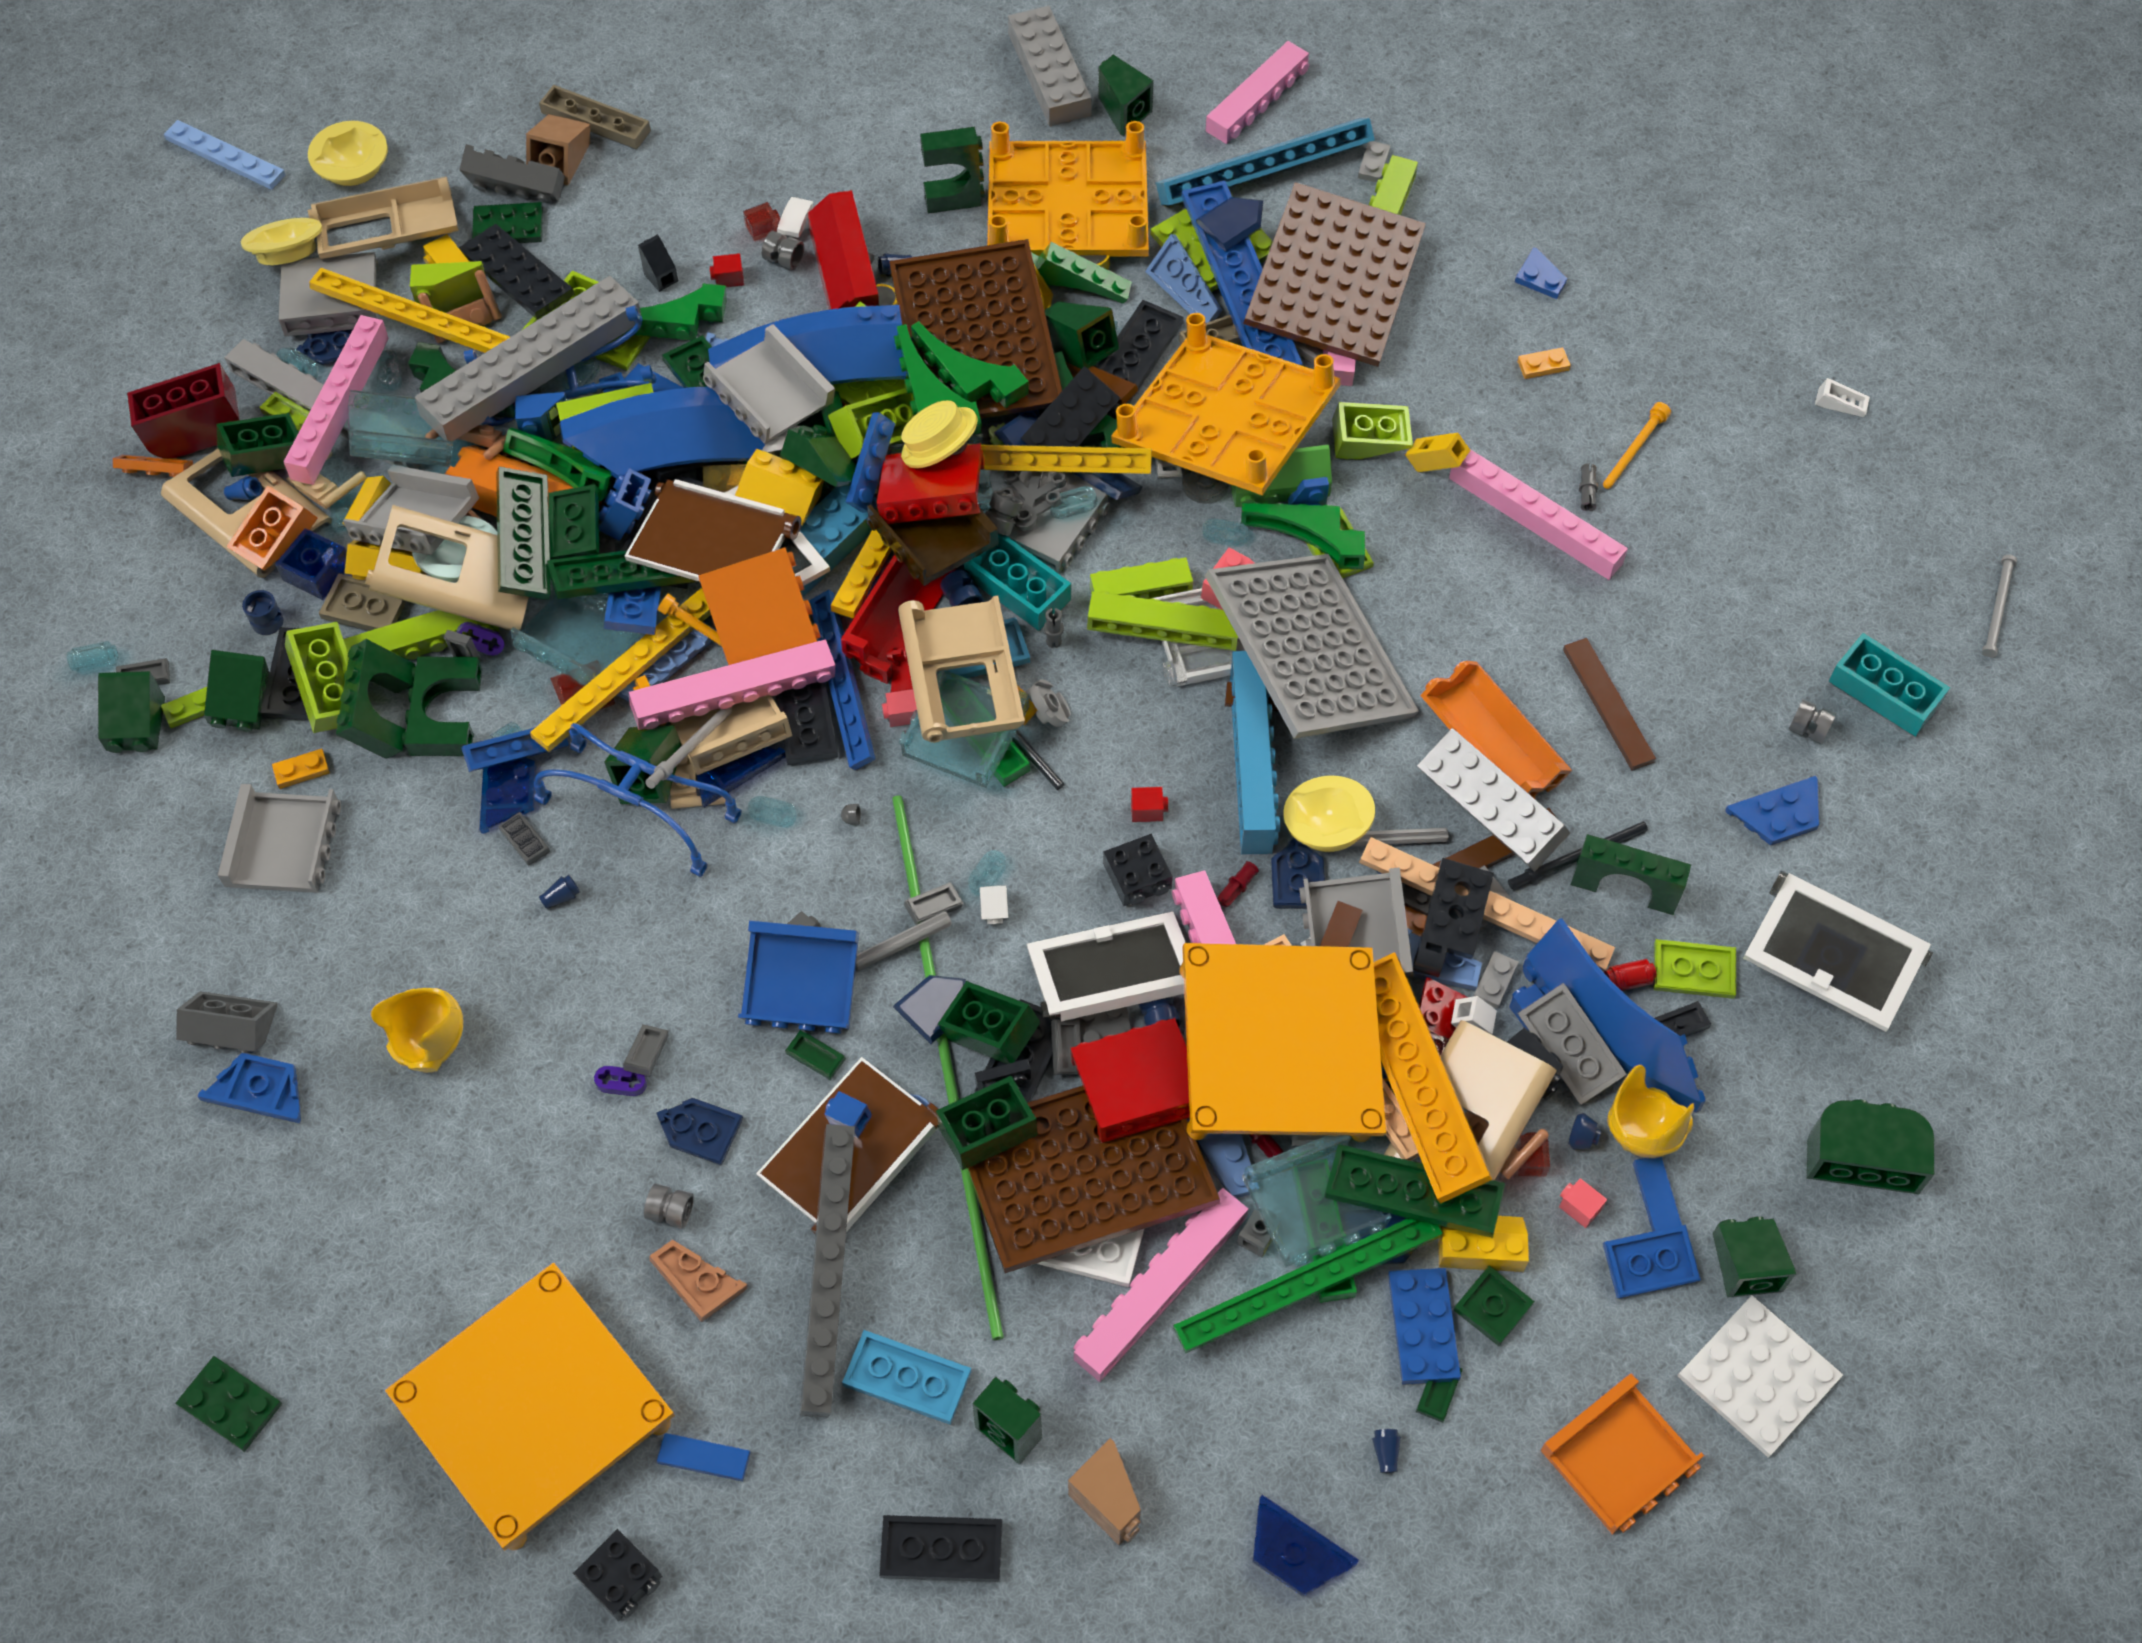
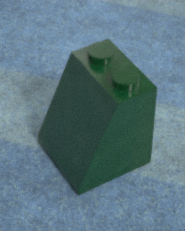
M1113 54L1099 65L1098 98L1119 133L1125 136L1128 123L1132 121L1141 122L1153 112L1154 80Z
M1057 302L1044 310L1053 352L1062 351L1066 362L1080 369L1084 366L1088 369L1119 349L1112 308Z
M211 649L204 717L212 727L226 728V726H232L244 732H251L252 729L260 730L262 720L261 709L270 673L264 656Z
M150 671L98 674V739L106 751L121 753L123 750L147 752L148 750L158 749L163 716L161 705L165 703V696Z
M674 725L638 730V727H629L614 749L624 751L658 766L662 761H667L682 745ZM611 754L604 761L612 783L619 786L632 766L617 760V757ZM677 766L673 769L672 775H675ZM641 771L628 791L643 797V800L649 803H666L673 781L661 780L654 788H649L646 785V780L651 775ZM618 798L620 804H632L630 802Z
M1757 1216L1742 1222H1736L1735 1219H1727L1721 1221L1713 1231L1727 1298L1780 1293L1786 1289L1796 1275L1795 1267L1774 1218L1764 1219L1762 1216Z

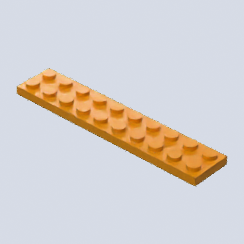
M1393 952L1373 962L1381 1062L1437 1200L1441 1204L1493 1179L1406 974L1402 969L1400 960L1396 953Z

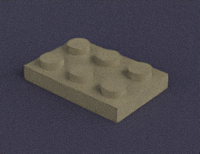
M338 573L319 615L324 620L371 631L397 623L407 601L370 591V585L365 584L366 580L354 579L351 576Z

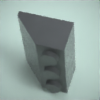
M199 991L177 1009L176 1040L187 1041V1044L190 1045L208 1044L213 1045L216 1049L235 1048L243 1053L254 1052L266 1042L278 1002Z

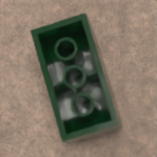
M1862 1099L1836 1101L1824 1110L1807 1139L1806 1179L1919 1195L1934 1176V1132L1930 1123L1920 1113L1911 1109L1897 1107L1891 1103L1871 1104Z

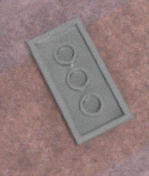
M1564 983L1518 1012V1015L1529 1031L1535 1033L1540 1038L1542 1045L1549 1052L1555 1053L1560 1058L1564 1066L1560 1076L1580 1105L1627 1075Z

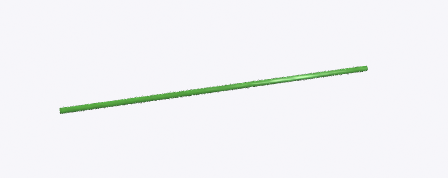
M897 795L892 798L910 898L920 895L903 798ZM929 937L919 941L925 978L929 975L936 976ZM943 1034L937 1039L948 1103L951 1104L959 1100L948 1038ZM961 1169L992 1340H1000L1004 1337L978 1198L968 1170L962 1171Z

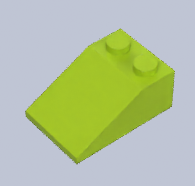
M482 261L411 265L410 289L414 301L420 304L418 295L426 293L433 309L447 313L484 298L475 277V272L478 270H482L485 274Z
M1338 402L1332 417L1336 458L1364 459L1412 448L1413 441L1408 406Z

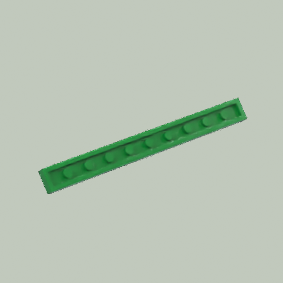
M1408 1218L1174 1324L1173 1329L1185 1354L1430 1243L1442 1237L1443 1233L1439 1225Z

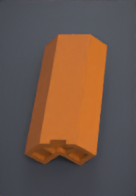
M476 445L462 447L458 453L460 460L455 467L450 466L445 475L472 479L479 496L478 501L472 508L496 517V472L498 467L547 475L548 493L573 488L567 482L548 471L501 454H497L491 460H486L484 452L487 449ZM599 501V510L601 508L602 501Z
M1462 661L1454 668V673L1449 678H1434L1426 684V690L1420 696L1448 729L1451 730L1453 728L1534 799H1536L1535 796L1539 792L1546 790L1548 793L1556 788L1572 771L1478 662Z

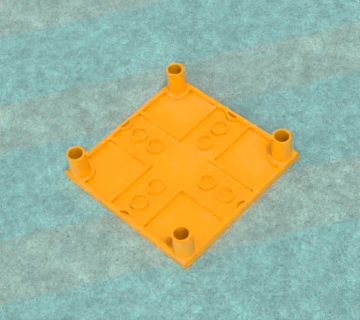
M1138 121L1128 123L1126 126V141H1010L1009 125L1007 123L995 122L992 124L989 149L987 245L1028 239L1031 252L1040 256L1050 242H1053L1077 255L1148 257L1147 170L1144 125Z
M1192 313L1186 318L1187 338L1135 406L1122 404L1116 409L1117 429L1111 436L1112 443L1125 448H1152V457L1263 495L1340 387V378L1334 376V360L1327 354L1318 355L1314 359L1313 370L1212 337L1206 333L1205 316L1200 313Z
M1208 943L1183 944V962L1179 971L1184 979L1190 1121L1187 1124V1133L1191 1138L1201 1140L1208 1134L1351 1136L1357 1142H1366L1371 1136H1384L1386 1134L1372 948Z
M554 1262L385 1390L504 1551L507 1549L518 1550L523 1547L529 1531L651 1434L662 1435L666 1433L671 1425L670 1419L675 1416L673 1411Z

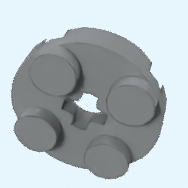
M1040 679L1026 691L1027 697L1034 703L1038 710L1036 715L1043 724L1049 722L1055 727H1062L1070 720L1067 719L1071 716L1069 706L1060 692L1055 694L1050 689L1053 687L1050 682Z

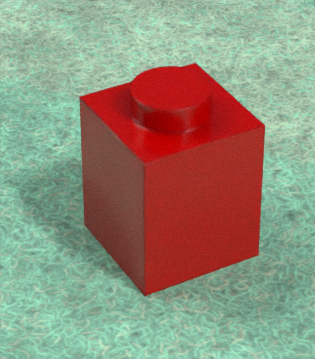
M740 253L713 256V266H709L711 280H716V285H724L726 287L744 286Z
M1162 787L1131 788L1132 822L1163 821L1164 812H1168V796H1163Z

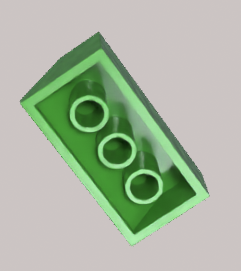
M1329 445L1296 448L1263 495L1230 484L1235 507H1242V503L1275 504L1288 501L1289 496L1297 490L1302 480L1327 477L1328 496H1330L1332 475Z

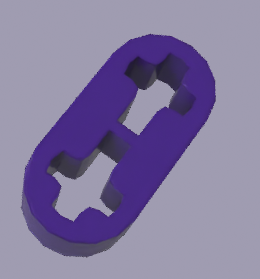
M464 622L457 628V633L460 634L472 629L473 635L477 636L478 639L471 637L479 652L494 656L501 653L504 649L503 637L497 631L472 622ZM493 638H496L499 645H493L492 648H489L488 643L482 640L491 641Z
M603 1066L594 1075L595 1084L598 1090L603 1093L638 1096L647 1087L644 1075L625 1071L623 1067ZM610 1074L613 1080H609L608 1083L604 1085L601 1079H605L607 1075ZM634 1078H637L639 1083L635 1084L634 1088H631L628 1082H632Z

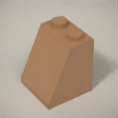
M548 114L526 133V164H528V161H533L559 168L565 175L563 185L568 186L590 145V124Z
M1110 1438L1068 1480V1495L1120 1545L1124 1540L1130 1542L1140 1531L1138 1526L1141 1523V1509L1115 1442Z

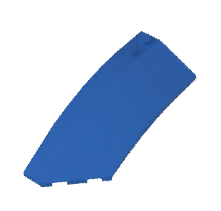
M899 305L848 307L802 314L756 327L708 349L709 362L716 369L764 341L765 329L774 324L831 385L857 381L906 379V371H901L899 358L902 357L901 350H896L893 336L897 335V326L902 325Z
M708 386L664 390L610 402L560 421L563 443L570 448L574 446L582 451L583 456L598 467L602 465L610 470L611 475L616 479L619 475L624 476L628 468L636 472L690 463L749 461L756 449L762 450L765 446L759 437L757 438L752 434L746 423L736 417L728 404L725 405L720 400L719 395Z
M1562 918L1557 920L1526 956L1523 964V973L1529 982L1533 981L1543 995L1564 983L1627 1075L1635 1066H1644L1647 1088H1657L1666 1092L1673 1101L1686 1108L1694 1103L1693 1112H1699L1706 1099L1703 1091L1696 1088L1694 1079L1698 1077L1693 1058L1687 1057L1684 1050V1045L1688 1044L1685 1034L1679 1036L1629 999L1591 959Z

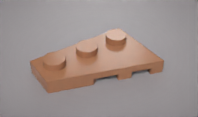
M671 1240L650 1255V1262L701 1322L747 1289L746 1283L741 1280L736 1281L726 1275V1271L719 1267L711 1266L701 1260V1256L674 1240Z

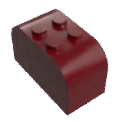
M220 363L127 393L131 427L145 448L152 455L160 458H178L216 446L217 424L240 420L235 387Z

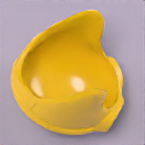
M437 988L407 990L381 1001L371 1011L373 1021L382 1027L387 1035L388 1043L386 1048L389 1054L400 1065L407 1066L408 1069L414 1071L437 1072L442 1063L450 1057L457 1047L463 1031V1014L458 1002L451 994Z
M1637 1065L1629 1072L1621 1084L1609 1110L1607 1122L1614 1138L1625 1151L1642 1158H1658L1677 1151L1684 1144L1687 1135L1692 1131L1693 1127L1692 1113L1694 1103L1686 1108L1673 1101L1666 1092L1657 1088H1647L1645 1084V1067Z

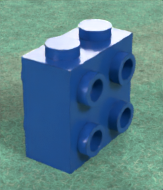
M628 468L624 476H618L613 486L615 491L610 489L604 502L607 504V507L603 506L599 513V520H601L599 531L618 541L621 540L625 533L630 534L635 524L633 519L639 520L644 510L641 503H645L650 495L651 490L647 489L651 481L650 478Z

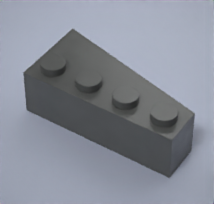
M465 145L459 170L475 189L486 191L487 188L494 189L495 192L503 195H508V192L516 193V196L524 199H529L532 196L545 203H550L551 200L559 201L565 175L559 168L533 161H528V164H525L523 160L510 155L504 159L494 154V151L485 149L484 153L475 151L474 146Z

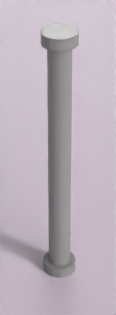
M2004 555L2002 557L2001 564L2003 568L1986 645L1982 648V655L1991 658L1996 657L1998 654L1996 646L2012 570L2017 564V558L2013 555Z

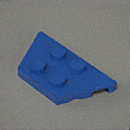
M1816 776L1728 805L1725 811L1728 815L1732 816L1733 814L1744 822V826L1747 829L1757 833L1766 843L1774 845L1817 830L1819 826L1818 779Z
M241 1053L232 1061L229 1068L224 1069L216 1076L217 1081L206 1091L202 1089L197 1096L200 1101L295 1123H300L301 1121L297 1073L295 1066L290 1063Z

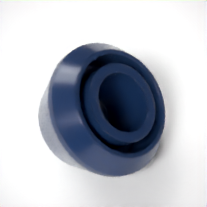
M1585 1113L1578 1114L1570 1133L1569 1146L1574 1150L1590 1149L1591 1144L1597 1146L1601 1130L1597 1129L1598 1123Z

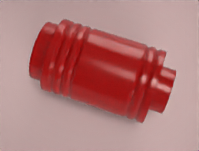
M1647 959L1611 966L1608 970L1604 971V974L1621 991L1652 985L1657 977L1654 964L1649 963Z

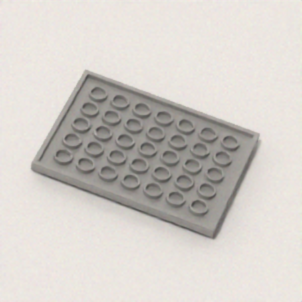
M1329 554L1209 569L1205 574L1209 585L1293 738L1414 718L1419 712Z

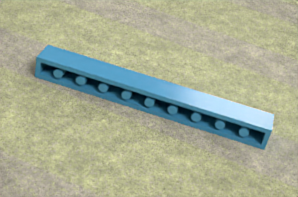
M1358 118L1155 182L1161 205H1172L1182 202L1181 194L1183 190L1226 181L1229 187L1374 141L1370 118Z

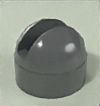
M846 805L841 812L842 820L851 825L860 824V805Z

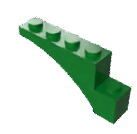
M1053 242L1049 243L1040 256L1032 253L1034 265L1047 285L1077 288L1108 297L1119 303H1125L1128 300L1131 281Z
M703 283L701 288L681 298L640 308L642 325L634 335L681 340L695 339L700 320L723 322L727 303L726 286Z
M919 321L911 326L912 336L910 338L915 348L923 351L926 361L930 366L934 365L937 368L944 383L948 382L953 392L965 400L975 402L990 392L992 398L997 403L1000 402L1004 408H1007L1029 394V381L1015 364L1011 367L1001 366L968 357L942 343Z
M906 324L897 326V335L893 336L896 350H901L902 357L899 358L901 371H906L908 379H905L904 382L907 394L912 393L913 401H910L912 415L915 416L921 410L934 403L953 401L957 407H967L975 412L978 422L972 435L981 433V420L976 401L969 402L937 379L919 356L910 338Z
M512 427L508 429L503 452L547 470L567 482L573 488L595 484L599 489V501L606 498L614 480L611 471L595 465L583 456V452Z
M1242 503L1241 526L1261 527L1292 535L1313 545L1325 554H1329L1330 558L1338 564V569H1363L1365 560V531L1354 529L1340 530V506Z

